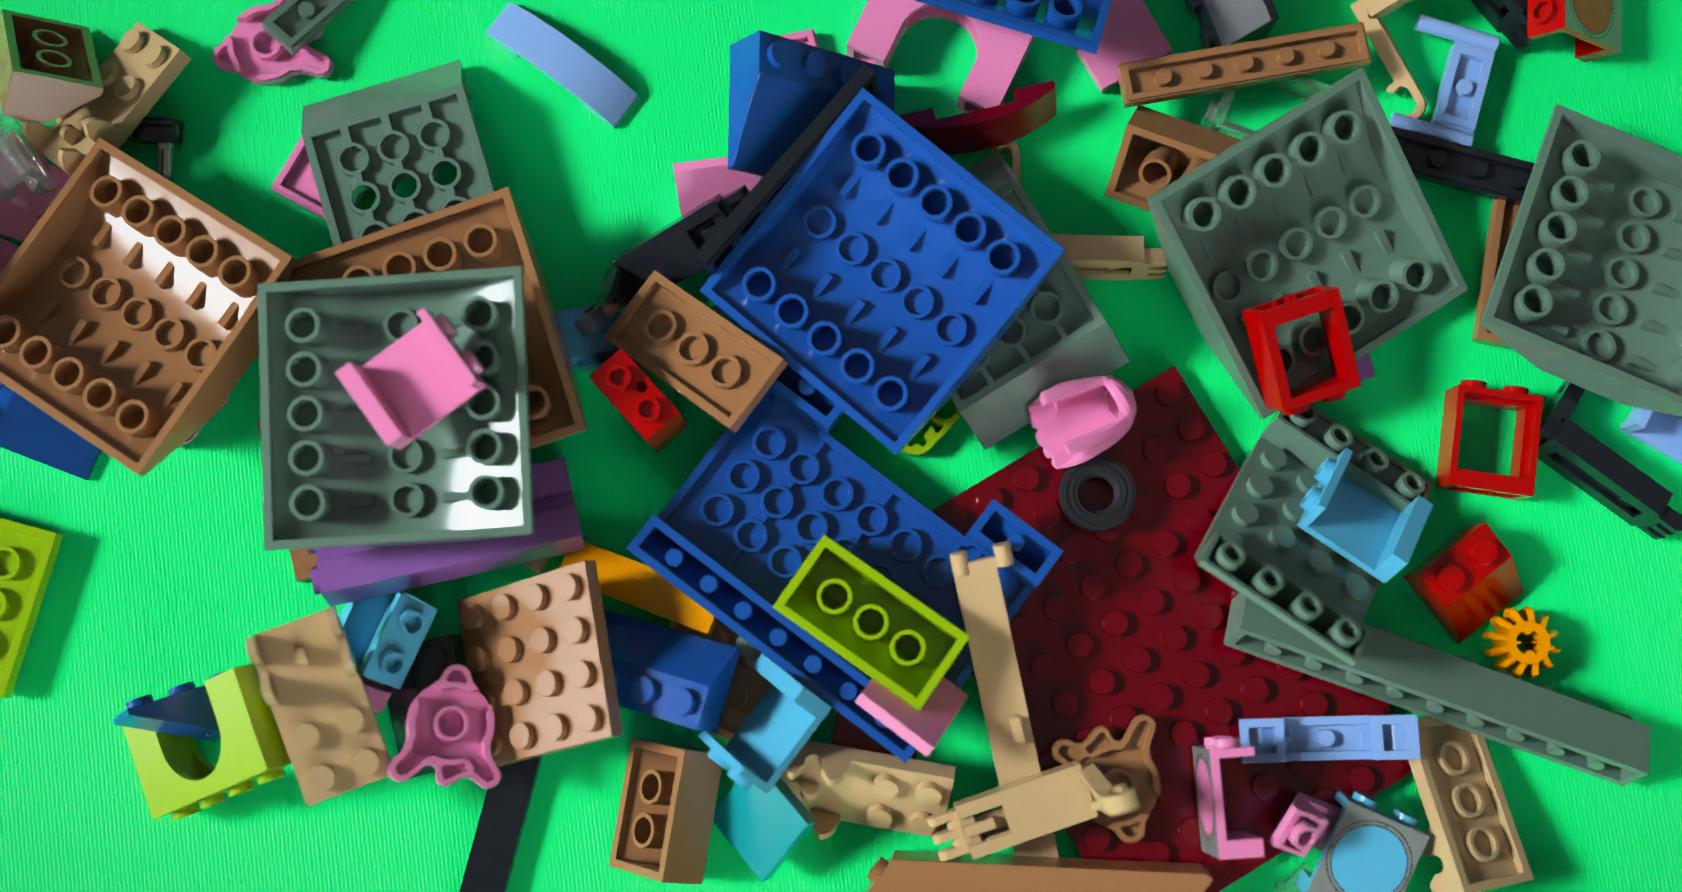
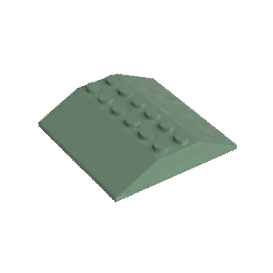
M1363 68L1350 73L1147 198L1170 275L1206 344L1261 419L1267 418L1278 410L1265 406L1242 310L1317 285L1339 287L1355 360L1357 361L1469 290ZM1319 312L1275 326L1290 392L1327 380L1333 376Z
M1556 104L1553 107L1480 324L1541 371L1619 404L1682 417V156Z
M522 266L257 284L264 550L398 546L461 542L534 534L524 273ZM424 307L436 316L443 313L450 320L459 335L453 338L463 352L466 349L471 350L485 370L479 375L487 387L403 449L398 450L384 443L335 372L348 362L362 367L423 322L416 312Z

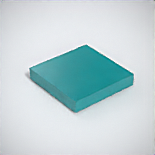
M779 778L768 794L753 784L746 790L738 783H735L715 809L713 822L761 882H764L774 876L815 824L816 819L785 782Z

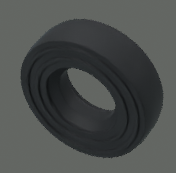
M1096 455L1087 462L1069 467L1066 470L1059 485V503L1065 516L1075 526L1090 532H1104L1119 526L1129 517L1136 501V487L1130 472L1124 465L1113 458ZM1090 478H1103L1112 486L1113 500L1103 510H1093L1087 507L1081 498V488L1085 481Z

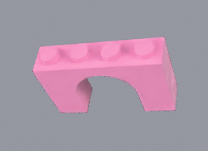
M868 0L847 42L846 56L887 67L905 31L913 24L928 18L949 19L958 23L970 34L976 47L977 58L960 91L956 109L965 113L1004 103L1034 40L1033 35L915 0Z

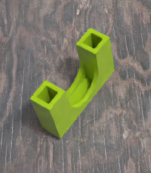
M252 663L231 668L204 681L221 735V752L216 767L203 756L195 738L122 726L153 820L171 814L173 822L199 813L198 804H200L202 810L227 801L226 792H228L229 797H234L255 789L254 780L256 779L258 784L261 785L285 776L283 768L291 765V761L271 706L267 705L261 693L258 670Z

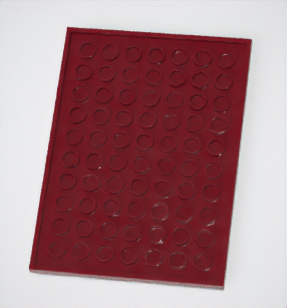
M1173 366L1133 390L1137 413L1132 427L1117 443L1098 454L1113 458L1124 465L1135 483L1136 501L1129 517L1119 526L1104 532H1090L1075 526L1069 521L1061 509L1058 496L1060 481L1068 468L1056 470L1051 463L1052 458L1045 457L1043 447L1041 446L935 508L932 512L963 536H966L990 502L995 499L1064 551L1009 622L1041 772L1062 765L1053 759L1050 752L1052 744L1057 739L1064 738L1074 742H1082L1095 727L1100 725L1107 727L1113 738L1119 740L1123 737L1131 720L1136 715H1149L1156 722V730L1150 750L1151 757L1159 772L1161 791L1160 797L1157 798L1155 806L1149 813L1151 815L1146 822L1144 837L1139 842L1126 843L1119 839L1113 830L1089 819L1064 828L1080 856L1085 859L1202 864L1209 869L1213 881L1204 892H1219L1285 851L1273 847L1269 840L1299 792L1343 808L1335 799L1337 791L1352 796L1356 790L1372 797L1411 773L1412 770L1408 759L1241 763V757L1219 758L1226 831L1243 830L1263 838L1265 857L1219 860L1201 851L1192 746L1204 745V737H1239V719L1394 714L1384 701L1223 645L1231 600L1239 591L1198 565L1194 555L1240 469L1176 367ZM1090 478L1085 481L1081 488V498L1084 504L1093 510H1103L1113 500L1112 486L1103 478ZM973 670L971 674L976 681L975 671Z

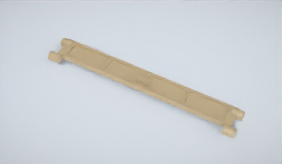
M1010 542L996 543L993 545V556L968 560L966 550L949 554L966 634L970 636L968 644L999 786L1041 772L997 569L1014 564ZM1054 832L1012 846L1014 856L1059 857Z

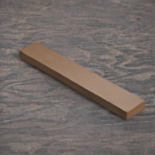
M1359 22L1118 64L1116 70L1124 108L1366 67L1372 62L1364 23Z

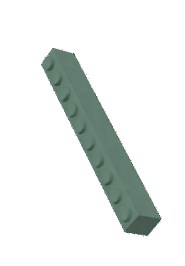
M1239 592L1231 600L1223 645L1623 787L1649 774L1651 726L1637 722L1627 714L1609 712L1593 706L1590 701L1567 697L1554 692L1548 686L1525 682L1514 678L1509 672L1483 667L1475 664L1473 660L1467 657L1453 656L1434 649L1428 643L1413 642L1394 635L1389 629L1374 628L1363 623L1362 626L1370 630V634L1358 662L1351 667Z

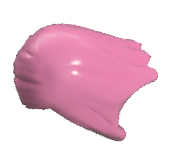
M1113 376L1088 377L1056 384L1050 389L1042 391L1040 396L1027 406L1030 413V424L1032 428L1037 430L1035 438L1038 445L1043 447V453L1046 458H1052L1051 463L1056 470L1087 462L1117 443L1130 430L1137 413L1133 391L1123 381Z

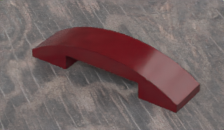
M1053 80L1013 89L1014 102L940 119L935 118L933 108L898 116L946 155L982 151L1021 138L1051 120L1056 115V86Z

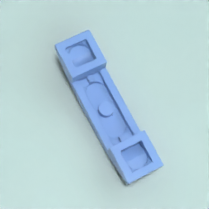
M512 2L507 4L485 32L486 36L518 59L519 57L523 58L574 95L585 108L613 128L617 126L639 97L626 83L576 43Z
M1417 714L1239 719L1240 744L1254 746L1255 756L1241 757V763L1421 759Z

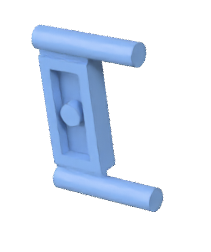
M1419 14L1414 30L1454 41V44L1448 53L1430 122L1393 112L1389 119L1390 126L1471 147L1474 138L1473 133L1500 37Z

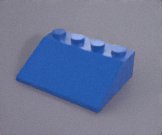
M761 30L730 45L728 169L763 177L864 63L876 71L878 90L873 96L894 112L895 70Z

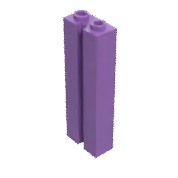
M565 458L531 465L534 534L447 543L307 549L310 555L317 554V568L310 571L315 594H322L329 606L332 607L585 550Z

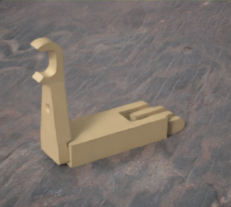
M1411 0L1356 1L1350 7L1358 21L1364 23L1366 35L1394 81L1388 86L1386 92L1396 93L1400 88L1406 87L1416 102V109L1414 112L1405 115L1420 119L1427 109L1426 98L1382 19Z
M1012 141L991 148L993 152L998 150L999 153H1006L1010 156V169L1020 183V149L1018 145ZM1052 234L1056 242L1065 249L1064 255L1080 280H1159L1165 276L1168 270L1162 248H1144V236Z
M1075 760L953 802L954 808L929 816L926 820L929 828L947 824L948 829L932 835L934 844H941L950 840L953 842V846L943 848L937 852L940 861H947L970 853L974 860L1098 817L1097 811L1102 810L1107 815H1118L1140 807V803L1135 789H1128L1126 783L1112 786L1092 762L1081 765V763ZM980 812H983V813L977 815L978 822H975V819H974V816H973V815H974V814H977V813H980Z

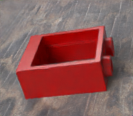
M1317 285L1242 310L1267 408L1282 411L1284 415H1295L1309 409L1308 404L1319 400L1322 402L1337 401L1347 396L1346 391L1362 386L1339 287ZM1319 312L1334 377L1290 392L1275 326Z
M622 348L589 376L599 390L656 453L662 450L688 426L675 406Z
M1462 380L1461 384L1446 390L1435 488L1511 500L1534 497L1544 396L1530 395L1528 388L1520 386H1504L1502 390L1489 389L1486 382L1479 380ZM1464 404L1516 411L1510 476L1457 468Z

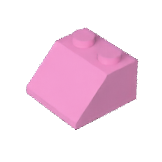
M728 157L673 163L681 216L719 193L723 198L743 185H746L748 190L751 191L761 180V176L728 169Z

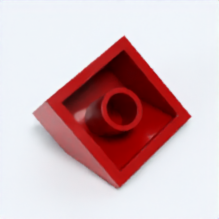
M1485 522L1465 527L1403 576L1456 644L1461 643L1524 592L1513 556Z

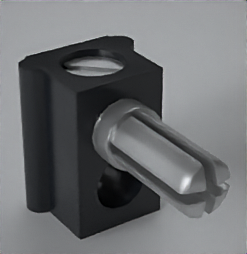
M144 117L133 131V141L142 144H156V149H158L157 173L164 178H171L174 145H183L185 124L177 118Z

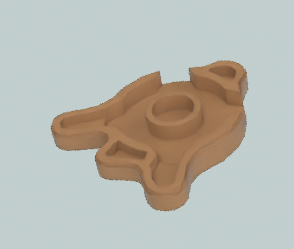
M1144 714L1136 715L1131 720L1123 737L1119 740L1113 738L1107 727L1099 725L1082 742H1074L1062 738L1057 739L1050 748L1053 759L1062 765L1075 760L1081 763V765L1092 762L1112 786L1126 783L1128 789H1135L1140 807L1118 815H1107L1102 810L1097 811L1098 817L1092 818L1094 822L1113 830L1119 839L1126 843H1136L1144 837L1146 822L1151 815L1149 813L1155 806L1157 798L1160 797L1161 791L1159 772L1151 757L1150 750L1156 730V722L1151 716Z

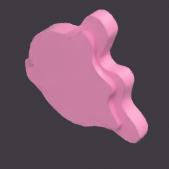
M276 0L269 4L257 5L242 12L236 17L239 22L234 27L231 35L227 34L224 41L215 47L213 51V61L222 71L236 73L251 83L261 86L283 84L301 75L327 79L334 72L333 61L327 55L310 47L313 40L322 36L323 30L292 56L263 29L261 22L286 0Z
M461 664L450 665L443 671L439 680L424 689L411 703L405 721L406 739L404 746L399 754L389 763L387 773L392 780L404 782L425 766H431L435 770V781L441 787H446L460 779L468 778L481 788H493L501 780V771L495 764L491 753V742L495 733L493 707L489 705L485 696L473 682L471 672L466 666Z

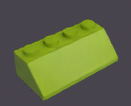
M824 534L772 607L918 711L922 708L970 638L969 635Z

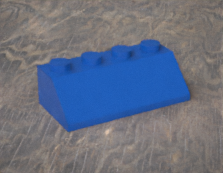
M603 609L619 706L695 730L717 733L741 649Z

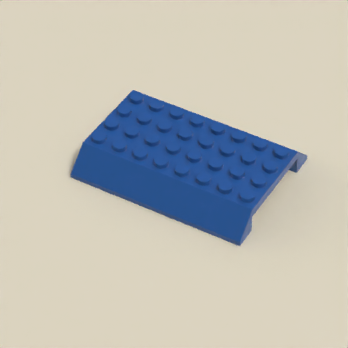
M787 365L739 430L734 433L728 428L725 429L658 517L652 514L626 549L906 763L916 748L855 703L872 677L772 608L823 534L964 633H966L949 554L966 550L968 560L993 556L994 544L1010 542L1014 564L997 568L1010 622L1064 551L995 499L990 502L966 536H963L830 436L844 411ZM968 641L943 676L959 689L974 670Z

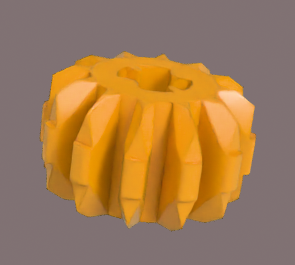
M1514 607L1506 608L1503 611V618L1493 616L1489 621L1495 631H1487L1482 635L1484 639L1492 641L1493 646L1486 648L1483 653L1486 656H1498L1493 668L1502 671L1507 669L1514 678L1520 679L1523 674L1527 678H1536L1539 676V668L1550 669L1553 667L1548 654H1558L1561 650L1556 645H1551L1550 639L1558 636L1560 632L1556 629H1545L1550 617L1546 615L1535 617L1534 609L1531 607H1522L1519 612ZM1518 635H1523L1525 641H1517ZM1525 644V649L1519 650L1517 645Z

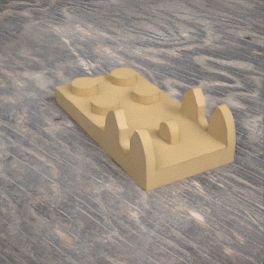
M137 21L133 28L122 36L120 44L107 60L98 66L103 84L102 96L57 118L55 124L51 126H46L39 121L22 122V134L32 147L68 175L72 176L99 137L119 149L189 63L191 58L182 50Z
M336 605L245 638L248 657L252 664L256 666L260 676L261 693L267 705L271 706L307 807L389 776L387 768L391 758L363 680L359 674V669Z
M1431 718L1418 719L1421 759H1408L1431 827L1424 831L1430 838L1422 854L1427 857L1438 856L1443 863L1442 872L1435 874L1429 885L1432 892H1483L1534 880L1485 738Z
M808 740L780 778L816 819L812 830L818 840L829 838L837 829L839 821L932 837L934 833L942 831L944 824L929 828L926 818L947 810L954 783L955 766L911 758L904 763L894 755Z

